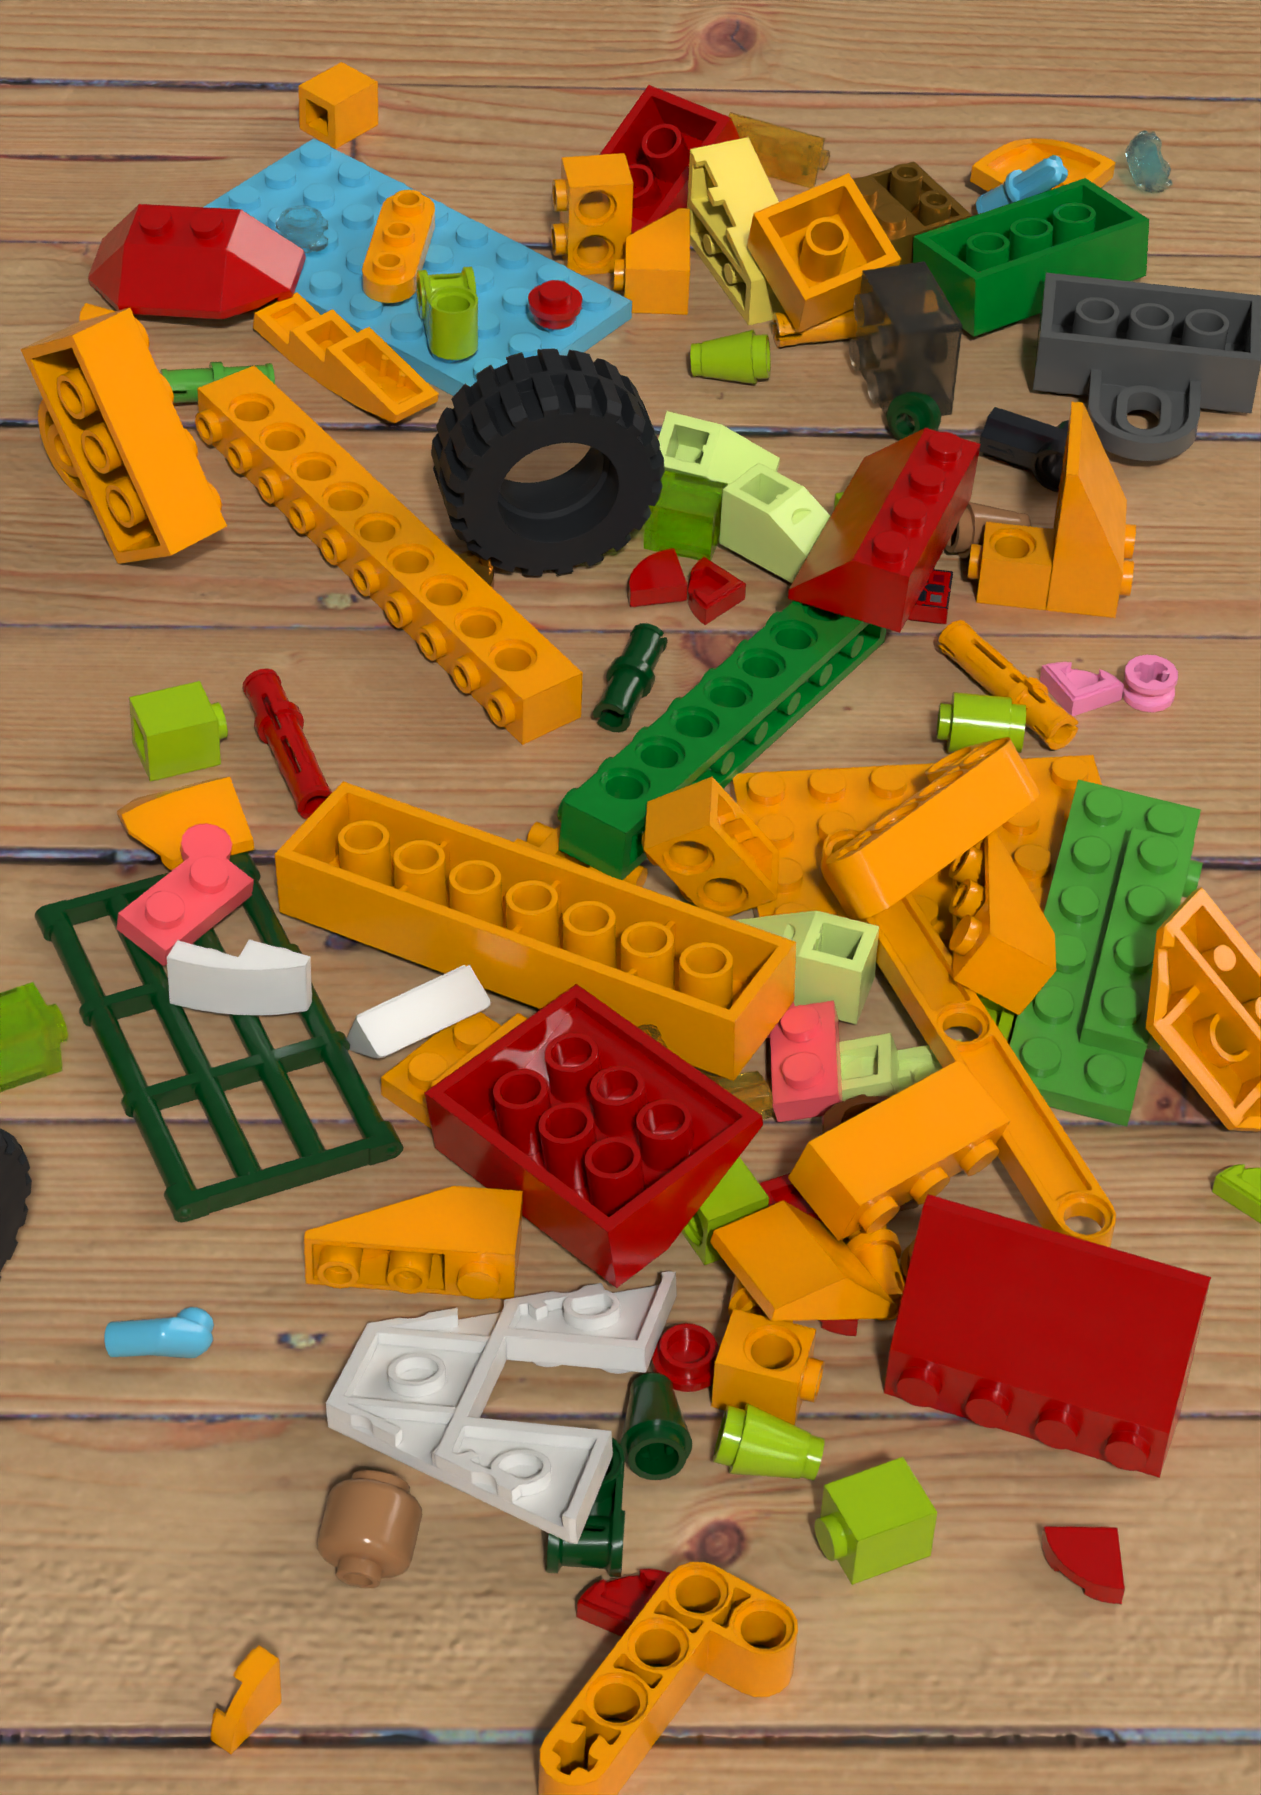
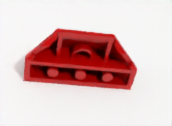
M138 204L102 239L88 275V281L90 286L96 291L98 290L105 300L117 311L131 308L133 314L223 320L257 309L273 299L283 301L292 298L306 255L303 249L241 209Z

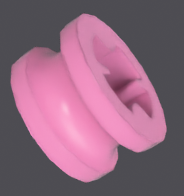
M1142 655L1131 659L1125 666V680L1122 693L1124 701L1132 708L1143 712L1165 710L1171 706L1175 698L1178 670L1173 663L1157 655Z

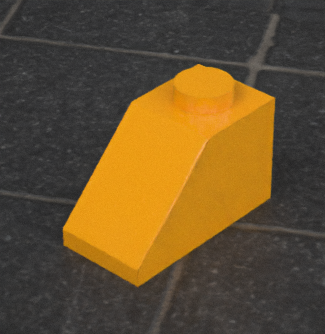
M679 208L626 237L625 259L615 258L614 291H624V297L632 301V313L688 315L690 209Z

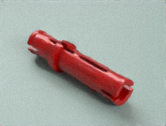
M268 668L256 670L246 677L242 686L244 694L249 699L256 715L255 729L260 740L270 745L281 774L285 778L296 802L298 813H300L301 817L308 819L330 796L332 791L302 730L304 726L302 713L296 704L289 702L281 685L282 682L279 675H277L276 671Z

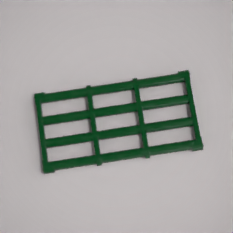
M248 852L231 855L229 861L254 879L252 896L244 901L242 906L261 942L302 954L299 946L291 944L259 883L260 872ZM168 873L74 899H66L44 905L36 911L35 919L44 939L52 941L81 1003L79 1014L86 1026L92 1027L123 1094L121 1105L126 1115L135 1119L167 1188L164 1192V1197L175 1221L181 1223L207 1216L209 1213L363 1166L378 1164L396 1158L403 1151V1144L392 1123L383 1120L348 1053L350 1049L349 1041L343 1032L336 1030L312 982V1003L307 1011L298 1012L311 1039L275 1049L258 1015L228 1014L249 1057L211 1067L183 1007L170 1004L168 977L163 966L116 929L118 913ZM110 916L140 978L142 986L106 996L73 925ZM213 927L193 943V945L212 948L226 954ZM154 1009L186 1075L148 1086L117 1020ZM324 1062L363 1138L328 1150L325 1149L287 1074L288 1072ZM258 1081L262 1082L299 1156V1159L261 1169L224 1091ZM197 1099L235 1175V1178L199 1189L196 1188L160 1110Z

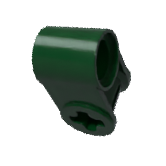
M613 1437V1456L578 1544L569 1543L550 1533L548 1534L547 1573H558L562 1566L607 1569L610 1577H621L625 1510H622L625 1459L622 1447Z

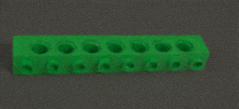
M793 601L783 611L773 613L766 625L752 638L742 640L730 657L717 668H710L704 674L700 683L684 697L674 699L661 717L649 727H642L636 733L632 742L615 757L606 758L592 777L579 788H572L567 792L560 803L557 814L558 820L561 822L559 850L609 876L620 880L626 878L647 858L642 846V833L645 831L648 801L712 776L724 789L738 773L746 769L885 642L886 628L797 601Z

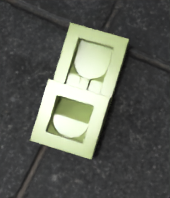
M891 1033L839 1042L843 1101L855 1098L861 1094L891 1097L942 1069L929 1045L897 1050Z

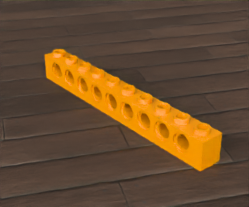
M255 365L197 388L199 413L195 415V424L202 440L208 445L212 444L228 460L236 473L243 474L259 490L262 498L267 503H273L290 520L293 528L298 533L305 534L321 550L323 556L330 564L337 565L353 581L355 587L363 596H369L386 613L388 619L396 628H402L419 645L421 651L429 660H435L453 677L457 687L463 693H469L486 709L491 720L497 726L504 727L516 740L524 745L581 718L583 672Z

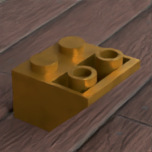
M914 161L898 164L893 168L868 176L853 178L901 258L893 291L913 285V236L972 217L959 202Z

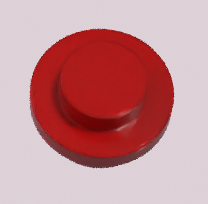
M550 280L531 290L528 295V308L538 325L548 329H564L576 321L577 315L582 310L583 298L581 293L568 283L560 280Z
M690 1323L675 1325L669 1328L658 1341L652 1356L653 1372L668 1377L673 1384L674 1390L683 1392L703 1390L713 1384L714 1366L720 1346L712 1333L702 1326Z

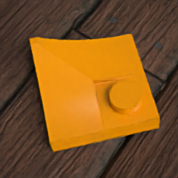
M1044 138L1020 139L1002 145L973 164L970 182L988 192L1001 185L1010 172L1014 170L1026 171L1043 159L1056 155L1062 159L1063 166L1068 170V176L1064 182L1054 188L1084 178L1101 188L1113 178L1116 162L1092 150L1069 142Z

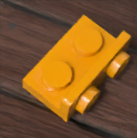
M479 1012L437 1032L381 1077V1095L431 1129L424 1093L528 1018L517 1013L501 1026L482 1012Z

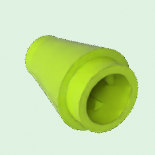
M753 329L703 341L702 343H692L690 349L692 375L749 384H757V379L770 378L771 353L768 334L756 335Z
M746 1403L744 1409L727 1405L716 1439L713 1462L729 1466V1474L800 1479L801 1477L814 1481L820 1467L825 1439L811 1435L810 1432L751 1404Z

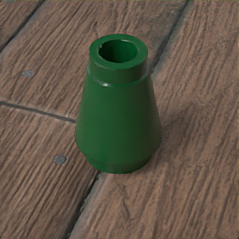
M659 1373L643 1374L637 1377L630 1387L631 1394L620 1446L623 1449L625 1462L629 1464L630 1469L636 1475L648 1480H664L682 1470L692 1451V1439L671 1380Z

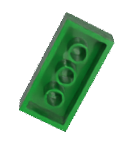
M1084 178L913 236V293L918 297L933 295L937 311L972 336H977L1040 314L1046 273L1121 281H1133L1146 276L1149 219Z

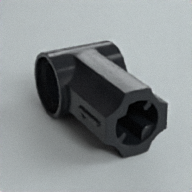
M994 407L987 417L985 427L980 436L981 445L979 451L983 452V455L1033 471L1035 478L1043 487L1058 492L1069 420L1062 421L1055 427Z

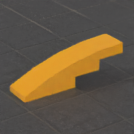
M298 292L294 293L292 298L277 301L254 313L253 329L275 349L323 387L360 409L396 423L438 402L439 393L370 327L356 332L333 309L320 315Z

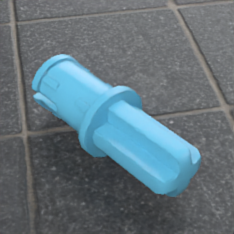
M1056 155L1043 159L1026 171L1014 170L1006 176V180L1001 185L977 198V212L980 214L1046 192L1067 179L1068 170L1063 166L1062 159Z

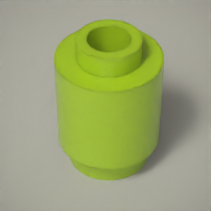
M953 692L951 704L940 703L936 738L947 740V752L953 753L967 746L1010 737L1017 752L1021 753L1025 735L1026 705L1012 704L1011 697Z

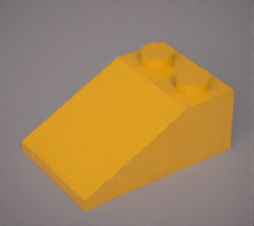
M1072 401L1053 525V529H1055L1054 548L1046 611L1116 618L1119 595L1130 596L1134 561H1126L1124 558L1132 559L1136 525L1126 524L1127 499L1086 407L1082 402Z

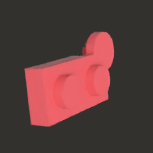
M206 823L188 828L182 836L180 847L184 862L118 913L116 929L163 966L167 965V956L177 940L193 944L252 896L254 879L229 861L232 841L227 832L216 825Z
M834 1000L795 1006L793 1002L767 1036V1038H770L772 1105L777 1123L823 1116L834 1104L843 1101L839 1019Z

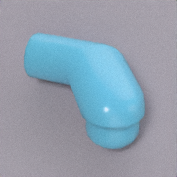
M189 1307L181 1310L176 1317L110 1322L105 1329L104 1342L110 1357L162 1356L196 1358L206 1352L212 1345L213 1336L211 1333L214 1323L212 1317L205 1310L198 1307Z

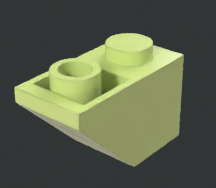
M669 411L666 412L658 438L665 472L661 478L662 488L722 503L723 489L758 462L776 472L778 471L779 457L722 424Z

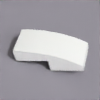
M177 940L167 956L170 1004L213 1013L264 1016L304 1012L309 1009L312 1003L311 957L286 948L248 940L240 956L236 957L212 948H204Z

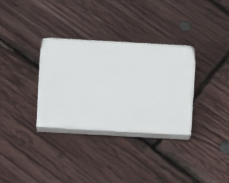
M462 965L356 1015L347 1036L350 1044L349 1050L372 1058L386 1057L487 1009L491 1005L490 998L471 966Z

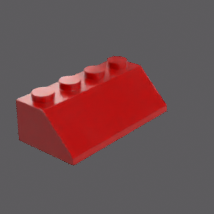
M924 428L864 457L789 588L788 599L900 633L971 499L981 444L960 438L950 432H939Z

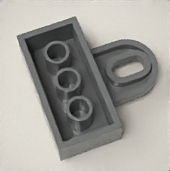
M1046 273L1039 320L1033 390L1048 391L1057 395L1076 394L1088 396L1087 412L1104 449L1118 456L1133 460H1165L1182 454L1194 443L1197 435L1200 408L1213 409L1222 413H1252L1261 366V295ZM1137 409L1150 411L1157 416L1158 426L1152 429L1134 427L1128 422L1127 413Z

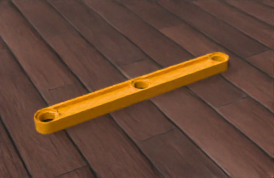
M842 828L831 832L825 838L821 861L823 878L849 919L880 926L876 962L942 1068L960 1059L1011 1120L996 1143L1000 1150L998 1157L1042 1228L1111 1247L1116 1222V1212L1112 1203L976 992L953 980V957L912 893L910 892L897 903L876 915L865 919H857L825 861L864 830ZM962 1026L973 1030L979 1037L972 1041H956L950 1038L944 1031L951 1027ZM1071 1217H1088L1096 1221L1101 1230L1094 1234H1079L1071 1230L1065 1224V1221Z

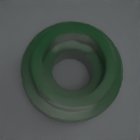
M905 392L891 401L887 410V422L891 433L899 441L924 428L938 431L941 423V412L935 400L927 394ZM908 415L914 420L915 426L909 420Z

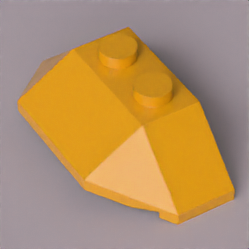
M1200 887L1194 890L1157 929L1146 1029L1228 1130L1261 1132V960L1205 890Z

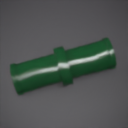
M649 623L635 625L631 630L630 638L622 655L615 658L607 670L606 678L608 684L593 711L594 718H600L597 723L605 730L611 732L627 730L640 699L646 697L652 690L655 682L653 671L668 643L667 637L661 638L664 632L655 625Z

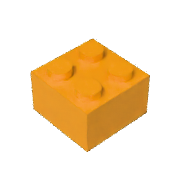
M849 173L753 213L747 248L798 333L893 291L901 258Z

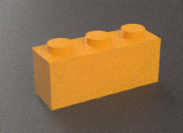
M959 1059L809 1141L788 1179L838 1241L861 1228L870 1234L879 1230L893 1219L903 1204L912 1199L918 1205L924 1204L927 1194L938 1195L948 1185L950 1178L964 1171L967 1176H972L987 1167L998 1156L1000 1150L996 1143L1011 1120Z

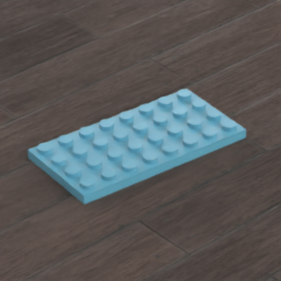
M314 138L204 206L207 208L241 209L303 249L306 259L294 293L298 292L320 315L333 309L356 332L370 327L426 382L452 396L464 384L471 387L477 382L475 375L489 365L496 369L507 364L506 357L522 352L524 358L536 356L538 349L551 348L557 349L559 355L566 356L569 350L585 352L632 318L631 300L430 198L435 205V229L422 270H426L429 275L461 273L463 267H472L478 297V350L474 355L460 360H446L437 357L429 349L424 321L420 319L417 290L410 298L404 301L383 303L369 298L364 293L362 287V267L383 202L401 190L414 189ZM546 281H564L581 293L583 298L582 310L571 326L564 329H548L535 322L533 314L528 308V295L532 289Z

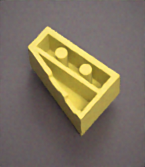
M749 137L690 149L687 209H690L691 246L749 326L771 321L773 313H785V310L747 248L753 213L774 205L779 201Z

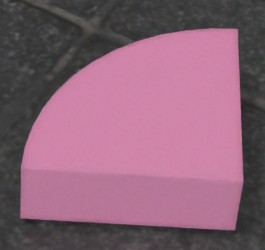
M1056 662L1042 665L1040 682L1048 688L1050 694L1063 709L1072 716L1112 704L1122 699L1124 684L1107 671L1099 669V674L1097 675L1084 670L1071 669L1072 662Z

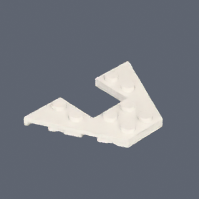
M661 1272L662 1281L660 1285L615 1293L605 1290L602 1283L583 1286L573 1292L560 1293L551 1291L505 1299L502 1312L459 1320L458 1308L429 1312L418 1318H394L367 1323L326 1401L328 1428L562 1540L578 1544L613 1456L612 1432L609 1430L480 1417L506 1360L533 1362L542 1367L568 1365L600 1368L614 1374L628 1372L646 1373L677 1296L676 1272Z

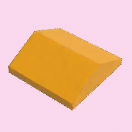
M784 1200L713 1231L710 1243L770 1321L883 1319L894 1317L897 1308L896 1304L844 1241H838L824 1223Z

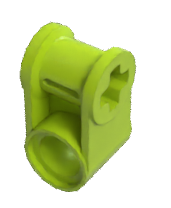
M463 267L461 273L429 275L426 270H417L418 310L420 319L424 321L431 352L437 357L446 360H460L474 355L478 350V297L473 268Z

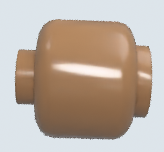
M361 1470L353 1473L352 1479L342 1481L332 1487L317 1541V1549L326 1562L337 1568L336 1577L340 1581L360 1588H376L380 1585L381 1578H393L408 1570L413 1558L423 1514L422 1507L417 1499L409 1494L410 1486L401 1478L380 1471Z

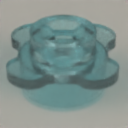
M293 206L287 208L275 222V228L280 231V235L303 249L305 254L321 251L328 246V238L324 236V231L328 229V221L323 218L320 211L313 207Z

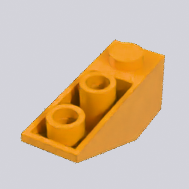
M994 830L952 861L949 869V877L952 878L953 896L949 906V912L953 914V934L949 943V948L953 951V980L1020 1015L1057 970L1055 933L997 832Z
M451 1186L306 1230L304 1235L306 1284L327 1285L339 1289L353 1287L391 1290L405 1294L430 1293L467 1296L480 1300L488 1298H514L522 1238L523 1191Z

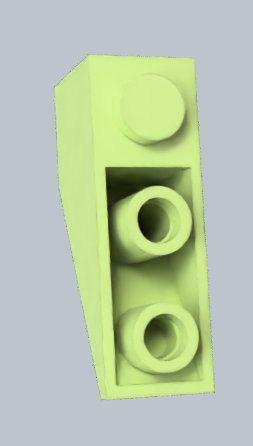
M758 462L723 489L719 544L793 583L829 520L830 515L804 486Z
M817 910L736 920L796 942L795 1006L834 1000L838 1019L857 1025L875 978L880 926Z

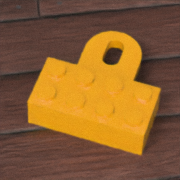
M131 308L77 322L21 349L43 398L38 409V425L49 459L67 486L81 498L90 501L118 564L171 556L227 527L221 513L222 502L220 496L204 475L197 459L198 448L196 442L180 421L173 405L174 395L167 379L159 373L149 351L148 334L141 322L134 317Z

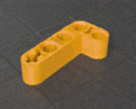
M1010 737L967 746L943 757L926 770L925 773L930 781L929 785L828 857L825 861L857 919L871 917L897 903L1039 797L1041 793Z
M689 1562L678 1566L667 1576L545 1737L539 1756L538 1795H617L706 1673L739 1692L752 1697H770L780 1693L789 1685L794 1671L798 1622L792 1609L777 1598L715 1565L706 1562ZM690 1610H699L705 1613H693ZM754 1645H763L770 1649H759L754 1647ZM648 1664H662L665 1667H652ZM620 1718L626 1720V1722L612 1723L606 1721V1719ZM585 1758L588 1760V1771L584 1769Z

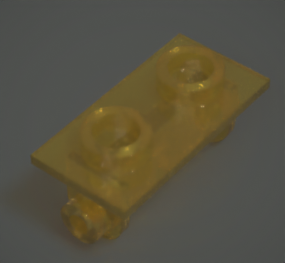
M729 113L728 117L732 118L740 139L749 137L768 177L808 188L815 187L819 169L826 170L830 160V151L823 149L826 138L740 114Z

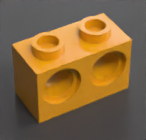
M625 153L562 157L561 179H553L552 181L555 212L560 211V223L551 225L553 255H562L564 266L580 275L614 273L615 258L625 259L626 237L631 235L633 180Z
M713 776L647 802L645 831L642 833L644 852L654 866H659L672 879L688 902L694 903L699 908L729 917L777 899L779 850Z

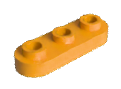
M401 190L383 202L362 267V287L364 293L369 298L383 303H396L410 298L415 293L417 270L423 269L435 229V205L430 198L415 190Z

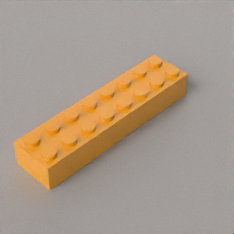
M344 781L274 854L280 913L444 974L462 965H470L483 988L538 1009H542L575 984H578L690 1065L732 1081L737 1078L794 1002L795 941Z

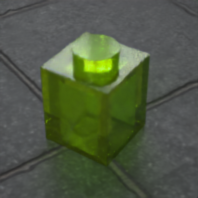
M665 470L661 478L663 487L659 500L655 506L649 505L652 514L644 524V549L659 552L675 548L677 556L695 560L706 557L711 561L719 543L723 489L728 486V483Z
M34 982L0 993V1092L63 1071L60 1043L68 1040L67 1027L59 1007L55 1003L46 1005Z

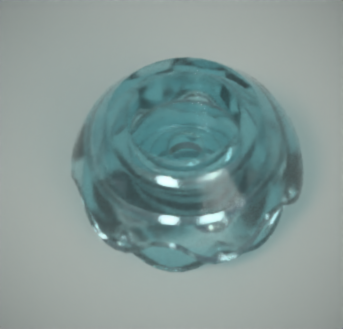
M1142 131L1136 134L1128 144L1125 154L1137 188L1148 193L1157 194L1164 192V189L1173 185L1171 179H1168L1171 168L1162 156V142L1156 136L1155 131L1149 133L1148 131Z

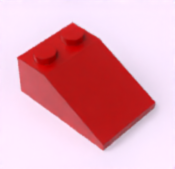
M648 85L599 154L625 153L633 180L631 234L679 208L687 209L690 149L740 139L731 117L654 86Z

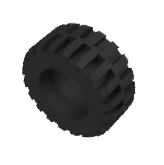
M554 348L538 349L536 356L524 358L522 352L506 357L507 364L496 369L489 365L475 375L477 382L471 387L464 384L451 399L454 408L446 407L436 425L438 433L432 440L431 456L434 462L433 471L452 528L457 537L466 542L468 550L475 556L486 561L490 558L492 566L513 572L515 567H519L522 574L542 576L543 570H554L555 574L560 575L573 572V566L587 562L588 566H592L604 560L603 553L611 548L618 551L625 546L631 539L630 532L634 528L640 531L652 514L649 505L655 506L659 500L663 487L661 478L665 472L664 457L660 450L659 440L637 388L627 376L619 374L616 366L606 360L597 358L593 363L588 353L569 350L567 356L559 355L558 350ZM559 443H578L590 446V449L579 463L567 472L552 479L532 483H521L505 479L510 469L517 462L540 448Z

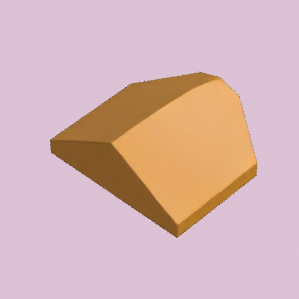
M231 777L213 778L138 797L117 810V815L127 833L160 855L162 863L170 870H174L184 862L180 852L182 836L188 828L197 824H212L224 829L232 841L231 855L255 850L253 837Z

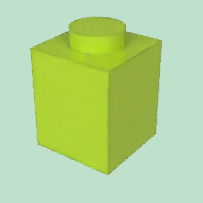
M200 681L129 697L132 743L150 782L221 765L220 739L227 738L228 736L227 723L220 703H210Z
M900 1457L825 1484L820 1518L815 1520V1533L825 1557L829 1561L837 1560L853 1585L931 1556L937 1511L904 1457Z

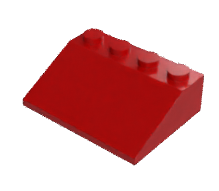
M575 984L424 1093L435 1148L486 1188L523 1191L522 1216L615 1288L621 1286L669 1249L763 1126L761 1114L578 984Z
M927 1194L922 1208L890 1346L884 1394L903 1399L914 1406L930 1407L966 1418L986 1428H998L1041 1441L1051 1448L1067 1449L1103 1460L1123 1470L1139 1471L1160 1478L1181 1414L1211 1277Z

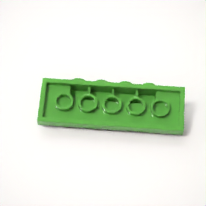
M1078 779L1044 910V915L1055 933L1057 970L1024 1011L1017 1015L1010 1042V1047L1049 1107L1127 1127L1146 1049L1157 1052L1160 1050V1045L1146 1029L1157 929L1180 906L1181 898H1187L1197 889L1203 863L1190 859L1201 809Z

